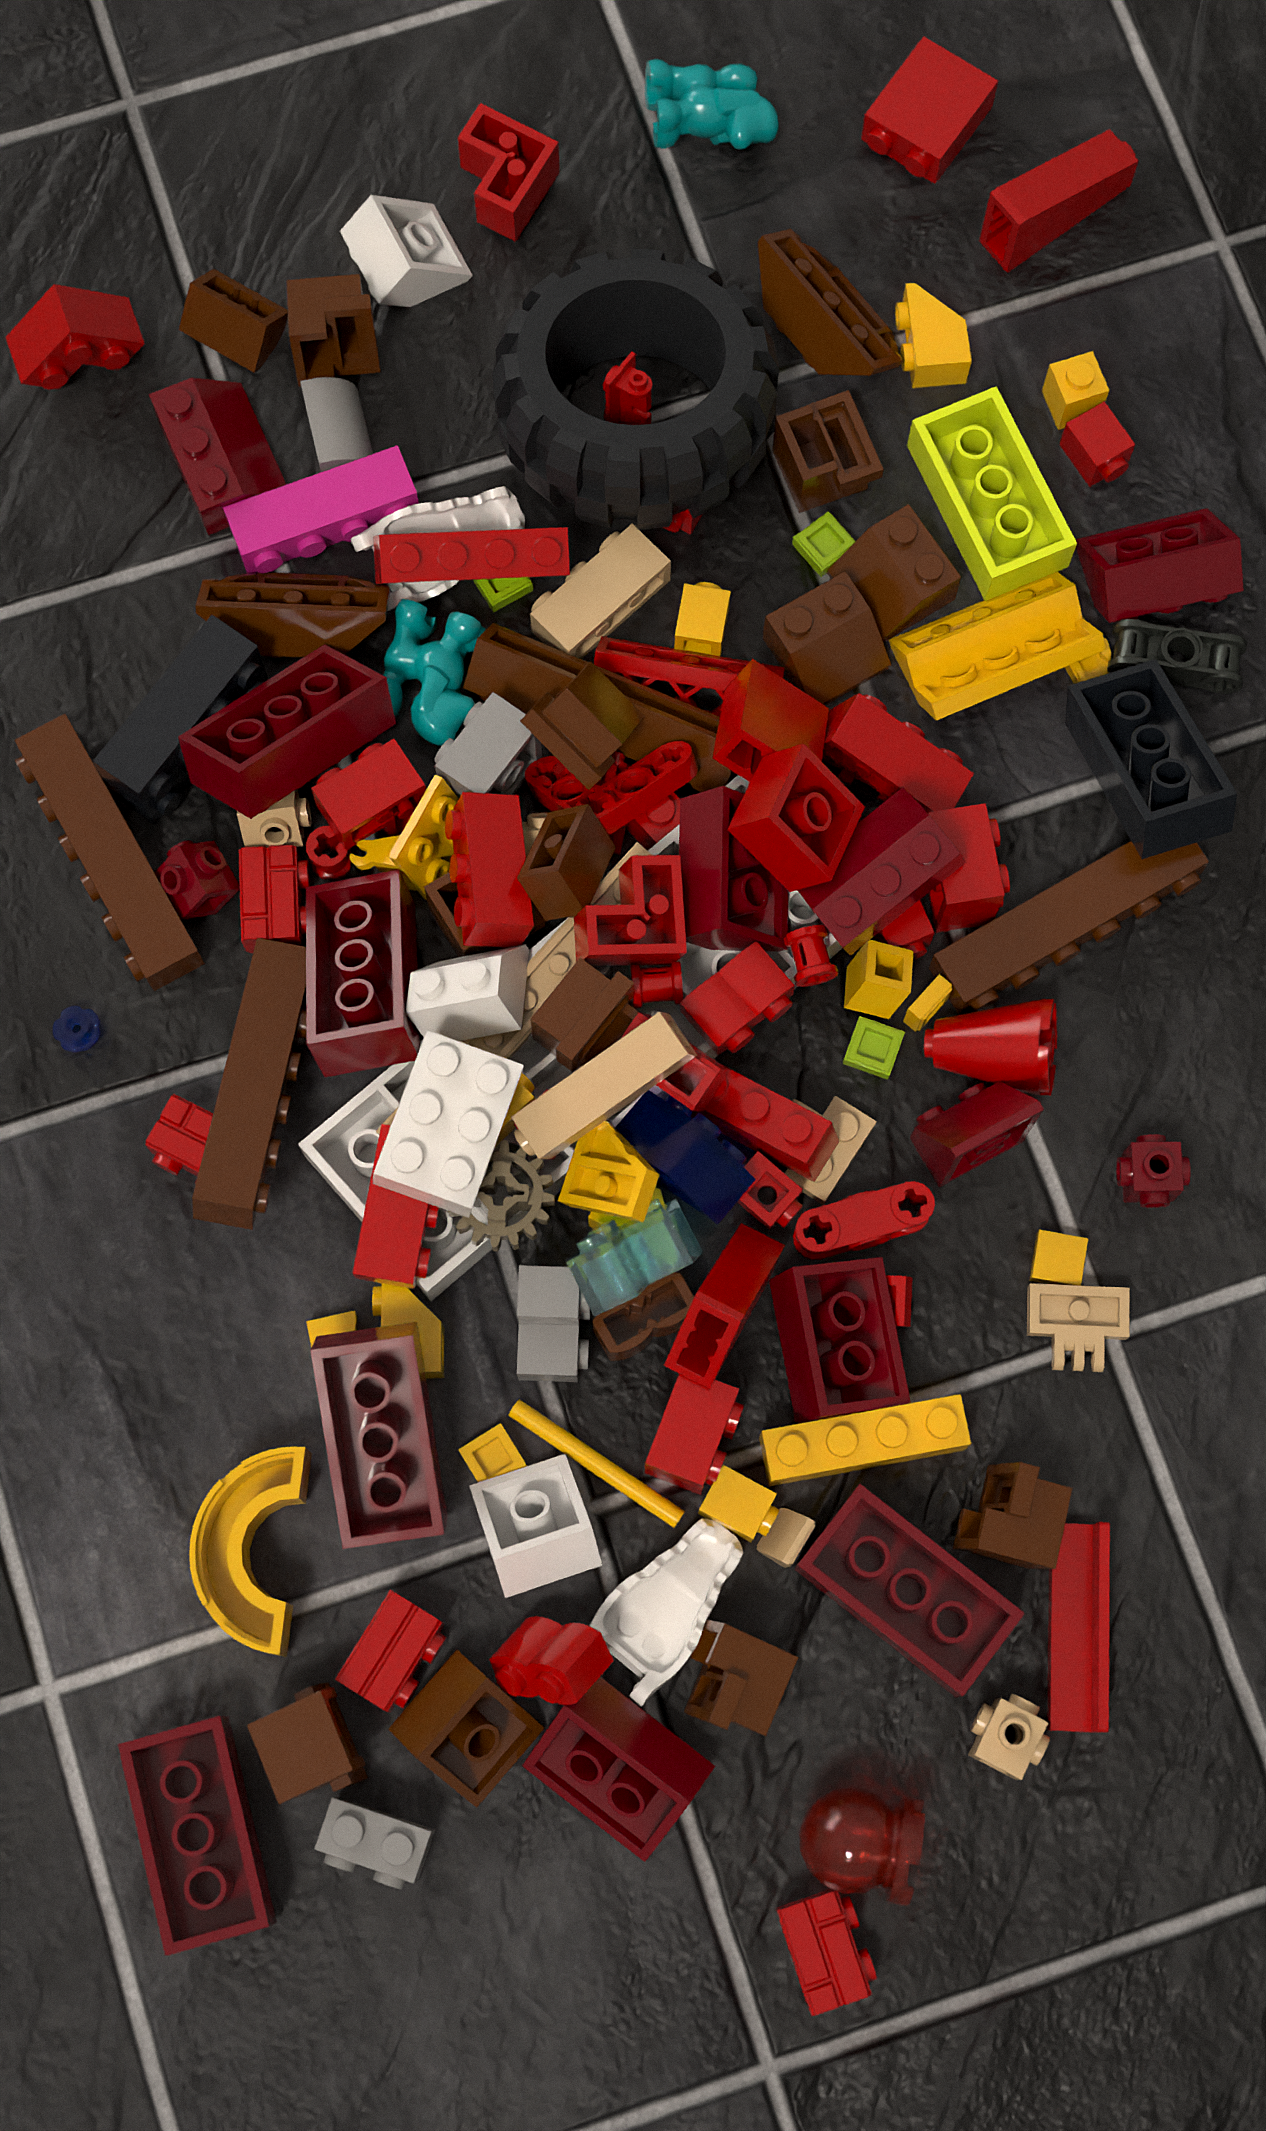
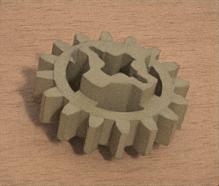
M502 1140L499 1151L492 1153L488 1167L493 1166L492 1171L483 1178L473 1207H481L488 1215V1225L477 1220L471 1213L469 1218L462 1216L456 1225L457 1231L463 1234L472 1229L474 1231L472 1243L477 1247L485 1238H489L492 1249L496 1252L499 1251L502 1240H509L514 1250L519 1249L518 1236L525 1234L534 1241L537 1238V1233L533 1226L535 1222L546 1225L550 1222V1216L542 1210V1207L555 1205V1195L543 1192V1190L553 1185L552 1175H538L544 1167L543 1159L536 1158L528 1162V1154L522 1147L517 1150L516 1154L511 1153L508 1140ZM513 1167L521 1170L530 1179L533 1187H529V1184H520L513 1176ZM498 1186L507 1187L508 1195L512 1197H505L503 1205H494L493 1198L490 1195L496 1194ZM448 1211L449 1217L461 1216ZM519 1211H529L522 1220L508 1226V1220Z

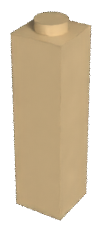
M658 1012L511 1116L518 1127L514 1131V1136L529 1156L536 1154L538 1159H551L698 1055L671 1015Z

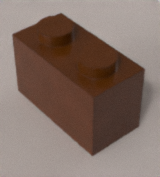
M589 804L548 812L517 879L545 921L564 917L574 918L586 905L591 904L616 846Z

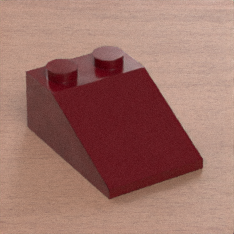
M1000 1081L988 1088L982 1082L961 1093L958 1096L960 1103L946 1111L939 1105L920 1115L916 1119L918 1126L914 1128L910 1139L940 1188L1023 1143L1044 1110L1039 1100Z

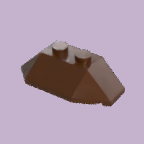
M792 229L761 236L758 241L763 308L774 320L778 330L786 335L800 351L805 362L810 367L815 369L819 375L865 376L899 367L903 360L898 353V346L893 332L837 266L815 248L800 242L801 237Z
M254 572L232 575L219 581L215 578L203 579L195 606L196 614L207 621L211 615H214L256 644L260 655L266 658L305 657L324 644L346 655L386 621L390 587L375 585L370 581L345 575Z

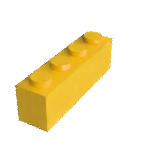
M961 1394L762 1430L759 1436L768 1487L964 1451L971 1445Z

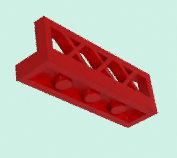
M602 636L596 648L594 665L610 672L621 673L625 678L646 687L655 680L668 681L678 694L674 697L675 699L684 701L697 708L699 707L691 698V695L704 687L715 689L723 700L725 688L750 662ZM762 664L783 678L785 667ZM635 676L644 677L645 679L639 682ZM682 684L692 685V686H690L688 689L685 690V688L682 686ZM722 705L713 711H704L720 717Z

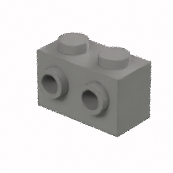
M338 1796L331 1799L314 1849L326 1853L325 1864L348 1872H353L355 1865L358 1864L376 1870L373 1880L394 1888L403 1889L405 1881L411 1883L419 1881L435 1829Z

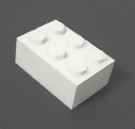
M427 1030L374 1170L373 1184L469 1218L524 1065Z

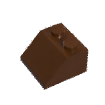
M909 504L869 527L827 570V575L830 579L846 571L870 607L883 643L954 601L961 580L960 574Z
M846 571L765 616L763 640L781 667H785L784 672L795 687L823 705L832 702L891 668V662L871 609Z
M458 1650L452 1654L388 1728L421 1763L476 1808L545 1729Z

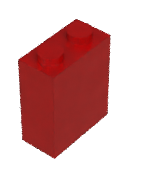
M923 36L865 113L861 140L866 142L874 152L887 155L904 165L912 175L924 177L936 184L993 107L998 80Z
M752 659L725 688L712 759L749 782L763 756L802 743L822 761L829 708Z

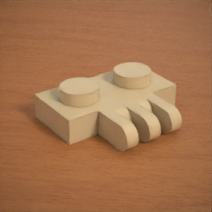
M837 1096L833 1098L823 1115L804 1103L793 1099L792 1101L831 1121L839 1139L838 1145L815 1183L790 1169H787L785 1172L790 1179L803 1189V1193L824 1205L875 1127L877 1121Z
M1030 1283L1027 1287V1336L1052 1337V1370H1063L1065 1365L1064 1351H1071L1072 1371H1083L1084 1352H1091L1092 1372H1103L1105 1339L1127 1340L1129 1338V1288Z

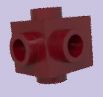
M187 840L178 843L167 852L168 858L154 872L180 920L217 914L240 890L239 883L215 841L193 843Z
M1152 1134L1139 1136L1136 1138V1142L1130 1143L1116 1161V1180L1118 1186H1123L1124 1202H1140V1207L1144 1208L1166 1207L1184 1191V1186H1188L1190 1183V1161L1188 1156H1182L1181 1142H1166V1136ZM1149 1164H1161V1174L1153 1172Z

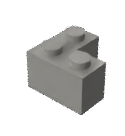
M519 1265L517 1319L519 1323L518 1380L578 1382V1369H588L589 1339H580V1320H590L591 1290L590 1282H581L580 1267Z

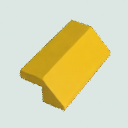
M1059 572L1045 576L987 601H981L889 639L890 647L918 704L935 720L944 718L1106 650L1103 633L1082 617L1075 584Z

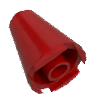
M1044 998L936 1019L934 1029L925 1030V1058H933L934 1068L994 1084L1000 1081L1016 1090L1039 1096H1052L1056 1065H1053L1054 1049H1057V1006L1054 1003L1055 1000Z

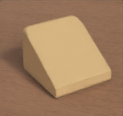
M780 1508L767 1536L761 1537L756 1549L786 1569L791 1567L816 1525L814 1524L815 1521L809 1517L787 1508Z

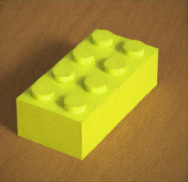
M997 387L912 420L907 447L985 601L1069 567L1077 542Z

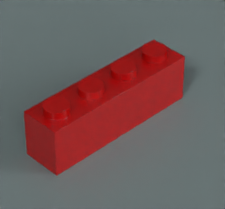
M568 527L383 534L373 536L376 584L570 575Z

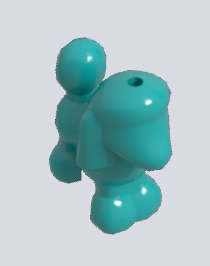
M653 59L647 62L645 104L647 110L657 111V122H653V140L656 148L666 149L672 147L679 139V136L684 134L709 138L714 145L731 143L735 149L739 150L745 149L751 144L768 143L778 133L777 112L772 103L755 91L757 74L749 66L729 64L720 70L714 71L705 64L677 67L669 65L660 59Z
M401 599L395 609L396 631L394 640L384 657L385 672L383 676L387 678L394 716H398L402 708L403 694L401 686L406 680L418 679L422 684L420 693L414 698L411 707L412 723L417 733L423 739L432 744L442 746L449 738L456 739L459 728L470 709L475 705L472 698L462 695L460 692V687L465 677L464 658L468 652L474 651L477 638L486 629L481 626L477 619L470 615L451 612L441 641H432L420 645L421 640L428 638L434 632L437 622L436 617L426 616L427 608L422 604L408 599Z

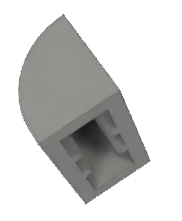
M332 377L300 381L321 472L372 455L373 451L357 387L347 380Z

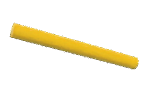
M519 1399L511 1409L508 1416L673 1528L676 1527L685 1513L683 1509Z

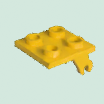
M434 775L401 835L357 842L356 845L361 850L367 852L364 857L350 854L351 862L360 870H368L373 866L380 872L399 869L408 889L418 891L427 900L424 886L449 872L450 860L454 851L453 841L446 838L445 820L447 812L454 809L459 798L442 777Z

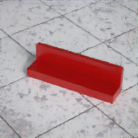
M1097 1522L1093 1525L1065 1523L1056 1569H1049L1047 1730L1090 1733H1108L1109 1522Z

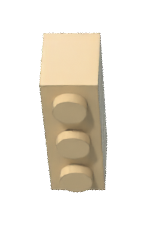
M633 524L627 527L621 534L618 531L612 533L601 544L599 553L588 563L581 561L570 570V575L566 576V582L554 593L551 591L545 592L536 600L530 613L532 633L544 644L582 659L598 645L601 636L607 637L670 581L671 560L640 530H637Z

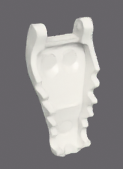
M501 486L470 498H454L439 503L428 502L405 507L383 517L362 533L352 537L351 542L356 552L368 550L370 547L374 551L373 536L525 529V519L518 505L517 498L505 486ZM459 581L390 583L389 586L392 592H390L387 612L395 609L401 599H408L417 603L423 602L450 589Z
M702 1518L697 1521L673 1548L663 1552L643 1570L620 1583L598 1609L590 1624V1627L602 1633L610 1653L642 1679L635 1684L632 1693L629 1695L640 1706H643L660 1687L675 1676L691 1656L699 1642L704 1624L717 1602L721 1587L742 1558L743 1549L737 1537L714 1520Z

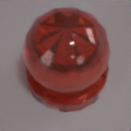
M860 1787L835 1789L819 1797L805 1812L799 1829L800 1852L804 1863L820 1884L838 1893L864 1894L881 1885V1888L885 1890L886 1903L908 1906L914 1892V1887L907 1885L909 1864L919 1866L925 1813L920 1812L923 1809L924 1799L902 1796L898 1807L892 1810L879 1795Z

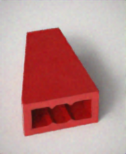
M1109 129L997 187L990 192L979 242L1007 273L1130 187L1138 164L1133 149L1125 141H1120Z
M742 1223L739 1225L694 1296L664 1364L665 1367L709 1389L711 1388L765 1289L783 1252L784 1244Z

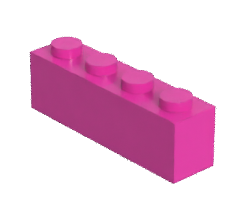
M397 445L225 506L223 509L246 572L267 573L276 570L285 561L299 556H316L323 552L327 546L344 540L351 542L352 537L362 533L383 517L405 507L419 504L416 489Z

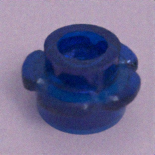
M70 1006L61 1012V1018L54 1022L53 1036L61 1042V1047L66 1051L80 1052L88 1050L97 1043L100 1037L99 1017L91 1009L83 1010L80 1006ZM80 1025L81 1030L77 1033L73 1032V1026Z

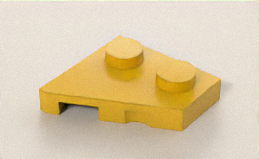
M605 1120L577 1140L558 1201L570 1207L644 1223L659 1174L608 1120Z

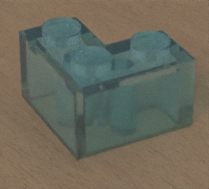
M656 1198L650 1202L644 1223L631 1220L617 1226L613 1219L599 1225L588 1232L589 1236L576 1243L579 1250L566 1263L595 1317L639 1296L650 1283L693 1264L703 1251L677 1200L674 1199L661 1205L659 1199Z

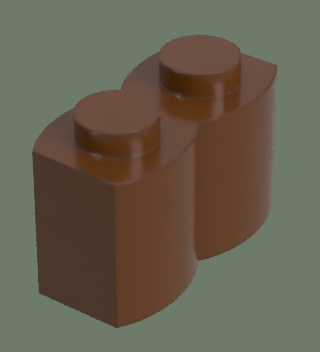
M669 1273L659 1276L646 1284L637 1297L619 1299L604 1307L592 1321L593 1332L610 1361L630 1358L641 1352L653 1337L667 1336L679 1331L694 1296L681 1273Z

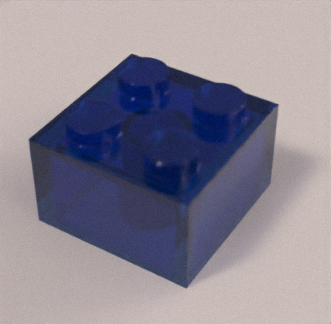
M650 1090L646 1091L615 1128L659 1174L657 1182L663 1188L718 1225L756 1180L742 1165L747 1158L728 1141L723 1140L720 1143L717 1139L721 1134L720 1129L702 1114L698 1113L693 1119L690 1117L692 1112L671 1095L664 1100Z

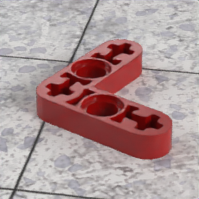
M673 741L658 747L603 785L595 784L590 790L555 756L543 757L531 763L527 767L524 777L534 799L551 812L589 804L607 834L610 835L690 782L698 772V764L692 747L688 743ZM643 787L638 791L628 793L635 788ZM580 794L572 799L565 800L572 795Z

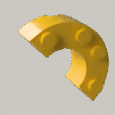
M282 1447L261 1452L242 1461V1464L230 1471L222 1480L219 1479L202 1502L195 1518L190 1538L189 1559L192 1580L202 1605L205 1606L211 1617L223 1631L240 1643L265 1653L287 1657L293 1605L272 1598L259 1587L251 1570L250 1547L255 1531L268 1515L287 1505L306 1504L312 1453L306 1447Z

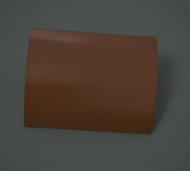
M212 269L190 282L179 330L255 373L262 367L278 344L287 323L288 310L223 273Z

